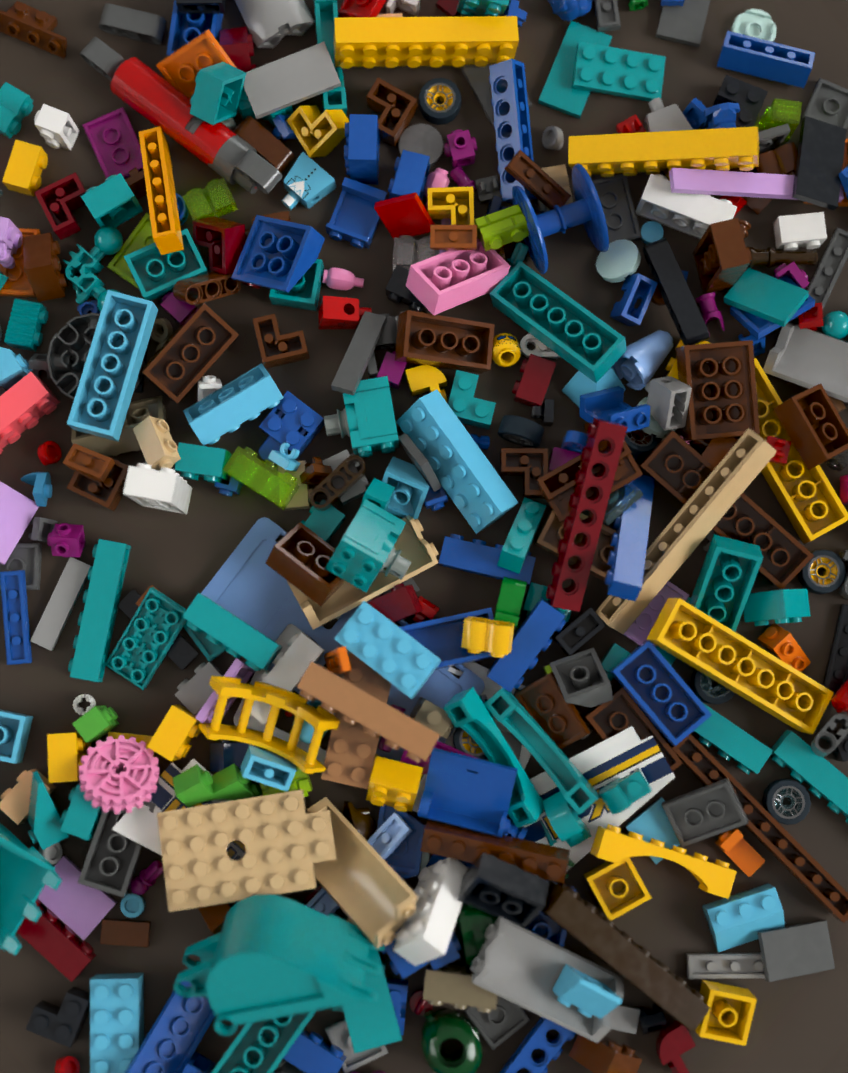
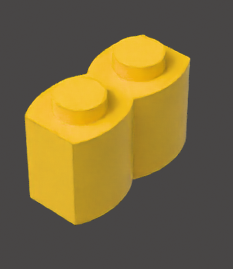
M468 616L464 619L461 647L466 648L469 653L480 654L481 651L490 652L492 657L503 658L512 651L515 624Z

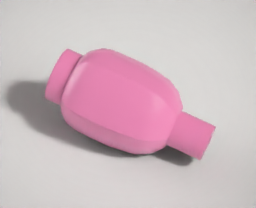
M436 167L435 172H431L428 175L424 188V195L427 198L425 203L426 209H428L427 188L448 187L450 182L447 177L448 171Z
M332 267L329 270L324 269L322 283H326L332 289L350 290L354 286L363 288L364 279L355 277L349 270Z

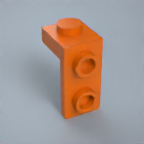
M775 623L757 638L763 646L773 651L780 660L800 672L811 663L792 634Z
M735 828L719 834L715 844L748 877H751L764 864L765 860L743 838L744 835Z

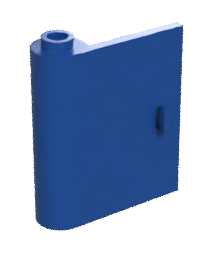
M433 748L417 816L502 838L503 833L508 834L511 820L506 818L518 769Z

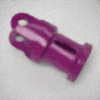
M712 292L696 298V303L700 305L706 327L710 321L719 319L722 330L725 331L721 311H718L714 299L716 294Z

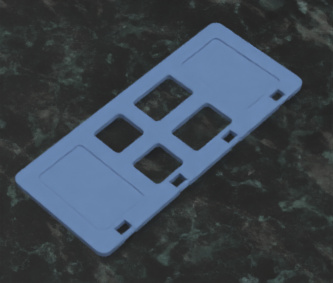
M262 517L256 521L201 594L275 642L289 624L295 625L326 650L316 662L319 666L324 667L326 664L324 655L336 648L344 647L334 638L359 606L342 614L331 629H326L321 625L313 630L286 579L265 564L273 547L278 543L276 542L280 535L284 537L287 532L269 518ZM403 619L397 621L401 626L410 625ZM273 663L269 667L268 671H271L275 666ZM460 664L455 666L463 672L459 679L447 671L450 667L437 669L432 673L413 700L391 684L387 705L391 706L393 704L405 708L404 714L409 717L420 696L443 709L455 694L471 687L480 696L484 691L485 684L480 677ZM298 687L294 689L298 694L301 692V689ZM440 736L438 741L445 743L447 739ZM399 747L397 751L392 748L391 752H385L377 748L376 753L383 758L400 762L404 749Z

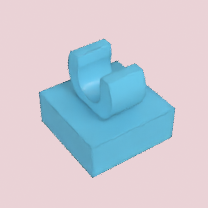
M283 443L280 446V451H271L268 459L285 470L297 471L300 463L295 459L299 456L300 450L293 449L291 454H288L290 444Z

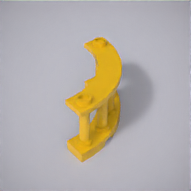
M211 676L209 685L218 695L211 723L198 724V728L207 739L214 741L219 739L232 740L255 745L284 757L306 774L325 772L326 767L316 757L324 731L338 729L340 720L321 706H318L316 709L307 704V698L280 687L255 681L254 685L240 683L241 678ZM229 697L245 698L237 726L221 724ZM256 700L268 703L271 706L264 733L247 728L252 706ZM280 708L295 715L288 742L273 736ZM304 720L314 728L308 753L297 747Z

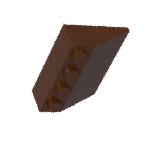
M753 340L684 345L676 348L678 380L692 387L686 424L682 428L683 440L691 441L742 436L748 428L756 434H760Z

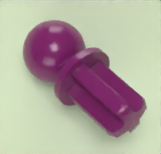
M155 860L147 869L141 870L139 876L132 880L131 891L137 895L145 894L149 886H153L156 883V879L164 872L163 862Z

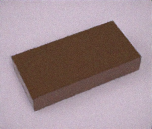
M104 918L102 919L100 944L148 947L151 922Z

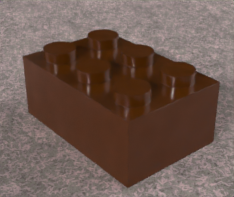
M821 383L791 397L773 409L808 470L848 449V429Z
M301 522L273 547L265 564L320 607L345 582V580L325 569L336 549Z

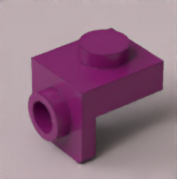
M795 262L788 266L783 263L773 271L775 273L774 278L780 279L787 275L803 289L810 284L805 271L799 269Z

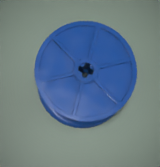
M579 163L575 164L572 169V186L575 202L561 207L554 205V209L536 215L524 190L520 186H513L512 188L513 204L519 205L527 221L529 235L524 238V242L529 246V255L541 274H545L548 270V256L544 237L560 231L565 234L566 229L583 224L596 249L600 252L608 251L609 235L604 211L588 172Z

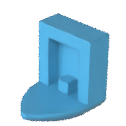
M32 472L24 475L21 481L34 486L32 494L36 505L46 507L48 498L52 497L53 492L50 473Z

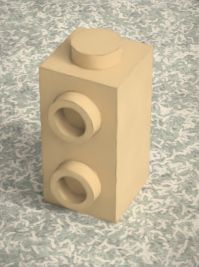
M148 416L133 428L147 465L152 466L151 468L160 470L161 467L171 469L173 464L181 459L177 451L178 447L171 437L169 426L165 420Z

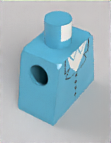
M302 152L283 181L284 188L289 193L281 201L289 210H292L298 202L309 209L336 188L335 179Z

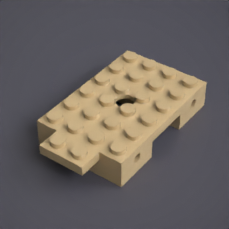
M304 790L157 813L169 912L240 901L253 895H277L314 889L317 887L314 863L337 859L330 810L307 814ZM232 841H241L246 847V853L240 860H233L227 854V847Z

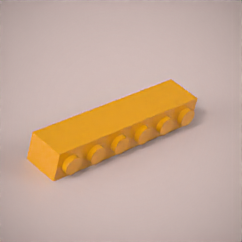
M161 126L139 131L153 240L161 255L184 250L169 144Z

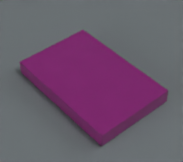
M124 107L82 124L106 179L111 175L121 173L126 180L131 177L128 171L137 168L139 172L144 170L140 143Z

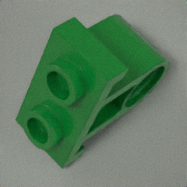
M503 577L494 611V620L511 622L515 624L514 626L518 625L527 584L526 581Z

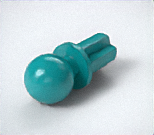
M521 242L516 243L510 259L507 258V261L510 262L509 272L520 261L523 262L529 246Z

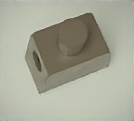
M420 696L409 717L448 739L454 729V725L445 710Z

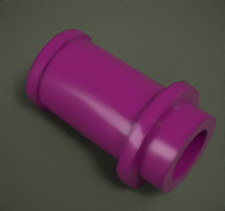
M461 166L454 168L450 172L449 176L458 187L473 186V192L476 190L475 182L469 179Z

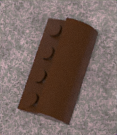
M606 440L598 444L599 451L606 448ZM625 440L611 493L643 475L632 457V452ZM581 454L537 479L542 494L547 503L550 504L560 523L570 514L569 500L571 494L575 493L577 486L575 484L576 473L578 470H581L583 463ZM600 463L592 467V474H597L600 471ZM594 486L586 490V497H591L595 493Z

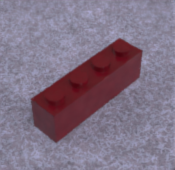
M36 899L35 903L42 912L38 921L33 922L25 917L16 932L72 982L96 957V954L93 953L94 949L87 942H81L75 936L76 933L67 925H62L58 921V917L51 910H46L41 906V901Z

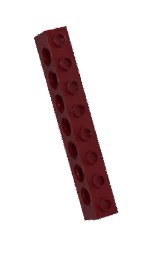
M594 418L593 423H590L588 426L587 437L589 439L587 447H584L581 453L582 467L576 473L575 493L571 494L569 500L570 514L564 520V537L558 543V561L553 564L552 584H549L546 590L547 601L552 607L580 612L627 427L623 424ZM602 440H606V448L602 451H599V442ZM600 463V471L597 474H592V467ZM594 486L595 493L591 497H586V490ZM589 510V516L585 520H580L581 512ZM583 533V539L578 543H574L575 535ZM572 556H577V562L574 565H568V560ZM572 579L569 587L562 588L564 580Z

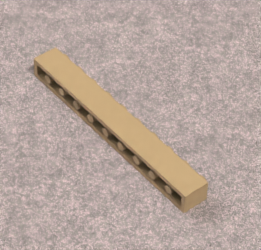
M748 428L646 550L642 589L636 601L609 595L595 611L596 614L608 626L624 634L776 454L777 450Z

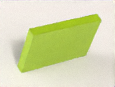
M148 213L144 215L123 244L121 250L117 252L107 266L109 270L137 289L139 288L124 256L155 243Z

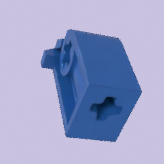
M727 102L706 108L704 110L705 120L701 129L736 128V113L740 112L739 103Z

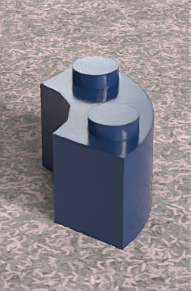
M219 739V743H210V772H219L233 763L241 770L240 766L249 745L268 752L271 751L243 742Z

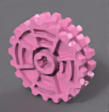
M119 735L118 739H113L112 736H109L105 742L97 741L95 748L89 747L87 749L88 756L83 755L81 758L83 765L79 766L80 790L85 792L84 799L86 801L92 800V807L96 809L100 806L104 813H107L109 810H113L114 814H120L122 810H125L126 813H131L134 807L142 808L144 801L149 802L152 799L150 793H156L157 791L156 783H159L158 758L152 757L154 751L150 748L146 749L144 741L136 742L135 737L131 736L129 739H125L124 735Z

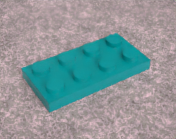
M579 41L576 49L572 88L650 102L655 98H661L666 57Z

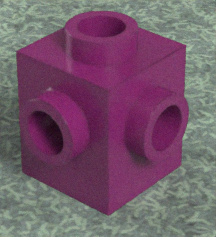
M458 129L448 134L447 141L443 144L446 158L450 157L453 169L458 166L475 164L474 151L477 150L475 137L470 136L469 130L463 131Z
M55 524L47 538V544L51 546L52 556L80 557L86 544L83 525Z

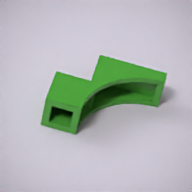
M234 763L212 776L208 771H203L198 765H195L172 778L175 796L188 808L210 800H240L262 795L259 785L256 782L253 783L250 779L242 777L241 770Z

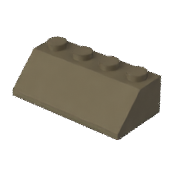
M162 395L130 402L119 442L72 429V444L75 443L107 457L117 456L130 451H140V445L133 431L134 427L148 416L163 419L168 424Z

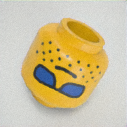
M509 333L496 335L493 338L492 350L494 363L501 367H510L516 364L521 356V349L516 337Z

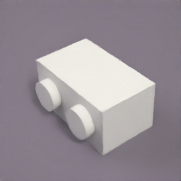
M824 212L778 216L773 223L776 250H797L798 247L816 249L827 239Z

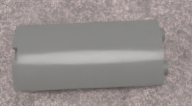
M235 0L257 48H274L285 35L302 36L314 23L304 0Z
M790 322L785 327L782 326L775 347L769 351L763 368L764 372L808 389L821 383L828 396L848 403V342L808 328L800 329L799 325Z
M499 917L494 924H490L485 931L486 940L480 949L478 957L473 960L471 965L473 984L596 1043L611 1030L610 1012L601 1019L594 1015L589 1018L578 1011L579 1007L573 1004L571 1007H567L557 1000L558 996L552 989L565 964H568L606 984L622 999L624 996L622 976L502 917Z

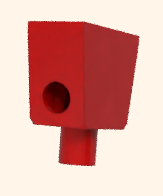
M323 296L319 305V329H356L364 312L372 313V309L359 307V299Z

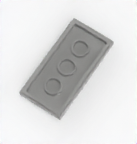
M322 42L246 72L243 86L256 119L340 87L341 82L325 42Z

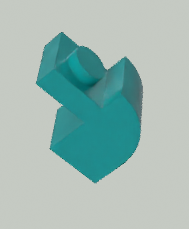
M639 769L623 779L619 777L599 790L598 794L614 815L631 807L632 803L652 792V788Z
M561 791L542 801L549 822L562 842L566 841L570 847H573L592 837L588 827L578 817L577 812L566 801Z

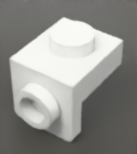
M386 0L384 5L386 7V14L394 13L397 7L416 17L420 11V0Z
M206 375L197 381V402L222 388L221 380L216 379V376Z

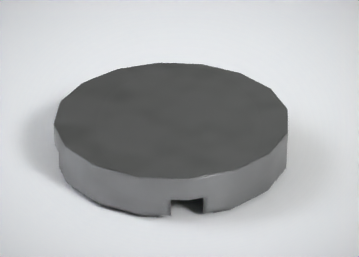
M428 124L411 125L400 136V156L403 150L430 156V167H432L442 156V136L437 129Z

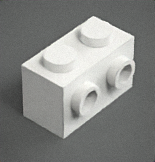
M43 104L41 110L37 111L34 119L35 126L40 132L39 134L44 137L47 145L56 149L62 147L71 151L80 132L69 113Z

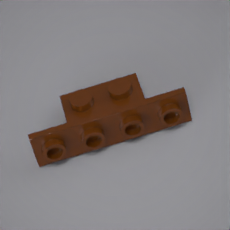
M19 1L6 12L0 10V32L65 59L67 56V38L52 32L57 26V17Z

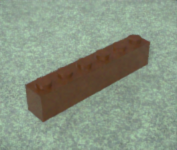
M428 819L424 829L420 850L470 863H475L484 852L508 864L515 865L526 872L538 875L542 879L563 884L570 853L568 849L502 835L501 838Z

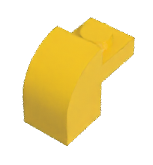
M421 365L405 370L412 396L438 390L445 401L448 402L445 390H440V388L447 386V379L439 369L430 365Z

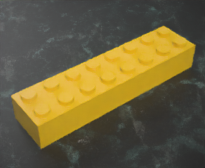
M517 16L334 18L335 67L344 69L384 66L387 68H395L397 66H408L411 68L419 66H431L434 68L441 66L463 67L464 65L484 67L487 64L514 59L519 42Z
M758 126L569 136L568 165L573 169L575 164H581L590 177L591 174L612 177L614 173H623L624 176H635L637 172L656 175L660 174V171H670L671 168L716 169L720 171L739 168L741 171H750L754 167H759Z
M754 358L760 434L757 435L765 441L767 436L791 441L773 410L783 402L757 358ZM792 442L785 465L768 462L761 470L803 544L848 521V512L820 465L808 470Z
M680 598L667 599L646 640H650L651 643L799 732L814 733L834 692Z

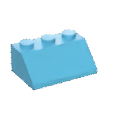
M769 883L729 896V899L723 898L702 905L717 952L759 939L758 932L785 927L784 912L776 888Z

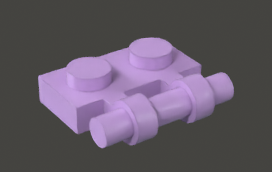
M0 216V264L4 268L13 269L15 267V260L12 255L16 254L17 249L21 247L23 236L22 232L9 218Z

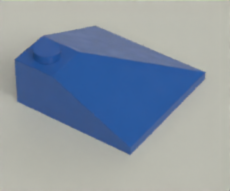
M256 215L231 278L288 293L317 260L325 238L312 226Z

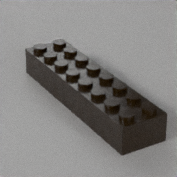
M549 880L545 907L541 911L672 1018L694 1032L710 1010V1007L703 1002L705 997L689 987L688 983L678 975L673 974L665 964L651 956L652 954L648 950L635 943L631 936L618 929L614 922L597 912L598 910L593 905L580 898L579 894L571 887L563 883L556 884Z

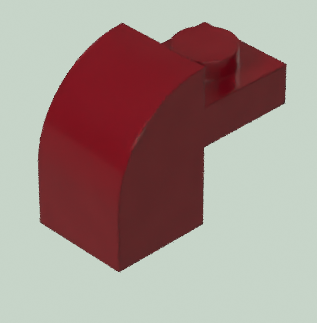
M675 1021L660 1032L656 1041L657 1056L662 1065L668 1063L672 1073H689L680 1055L695 1047L696 1044L687 1028L678 1021Z

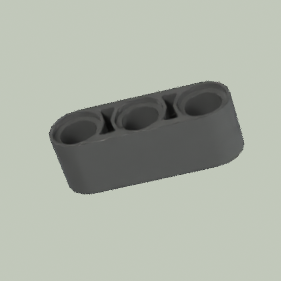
M108 3L104 5L99 28L109 34L160 45L167 21L156 14Z

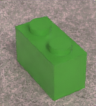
M95 706L72 724L84 741L89 743L100 740L109 731L117 727L119 722L116 720L118 715L112 707Z

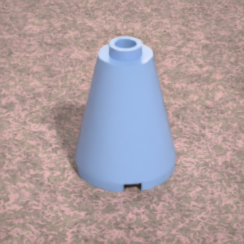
M658 330L627 345V351L612 366L614 372L620 380L624 377L628 381L626 385L629 388L642 390L673 348L672 336L666 331Z

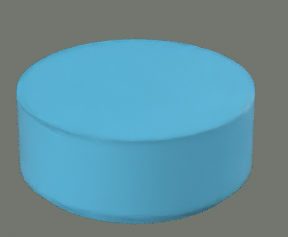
M656 221L646 222L640 230L641 240L645 244L662 239L664 233L663 227Z
M130 893L122 899L120 909L126 917L135 918L143 913L146 903L142 895Z

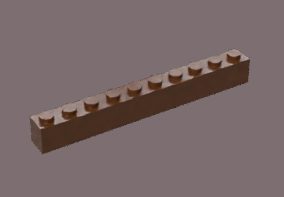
M691 734L676 746L669 745L683 764L704 786L729 778L749 820L748 824L744 826L837 920L845 923L848 919L847 891Z

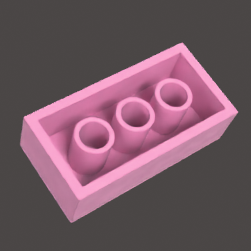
M477 239V250H448L411 265L406 287L434 316L491 292L508 274L510 265L495 250L491 249L485 252L482 243Z

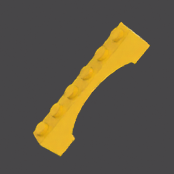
M607 824L605 828L598 825L590 854L619 864L621 859L634 856H654L668 859L687 869L698 880V888L707 893L729 899L737 871L729 868L730 863L716 859L715 863L707 861L708 856L694 852L693 856L686 854L687 849L673 845L672 849L664 847L665 842L651 838L650 842L642 840L643 835L629 831L627 835L620 833L621 828Z

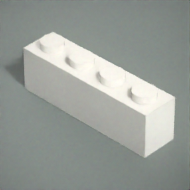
M305 633L295 634L287 644L290 648L285 654L282 652L278 654L272 662L275 665L270 672L266 670L258 679V682L293 692L310 662L316 663L326 651ZM257 700L253 703L251 715L263 725L267 722L271 708L270 704Z

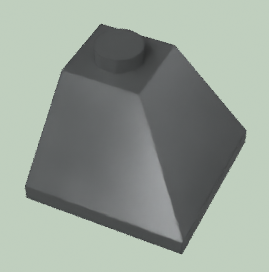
M594 647L549 663L566 703L594 707L613 700L611 683Z

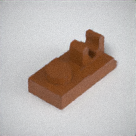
M430 225V249L477 250V225Z
M74 443L63 464L68 468L104 482L115 461L110 457Z

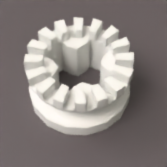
M89 694L78 695L73 701V709L79 715H84L96 706L94 697ZM83 698L91 703L86 708V711L79 707V703L83 702Z

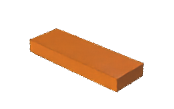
M346 646L336 648L324 655L327 670L333 674L339 675L351 670Z

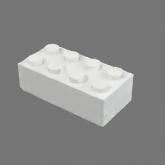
M651 174L635 212L636 215L701 239L710 224L733 219L737 206L732 205V202L729 200H719L711 197V195L671 193V185L667 177L660 174Z
M137 463L136 467L129 465L123 492L125 496L143 507L187 515L192 487L187 484L186 480H183V477L175 473V470L161 467L160 471L151 468L152 466Z
M446 858L421 870L418 876L417 887L413 891L418 896L415 905L417 908L416 912L405 921L398 931L393 951L414 966L445 955L463 903L458 901L463 876L469 868L457 859Z

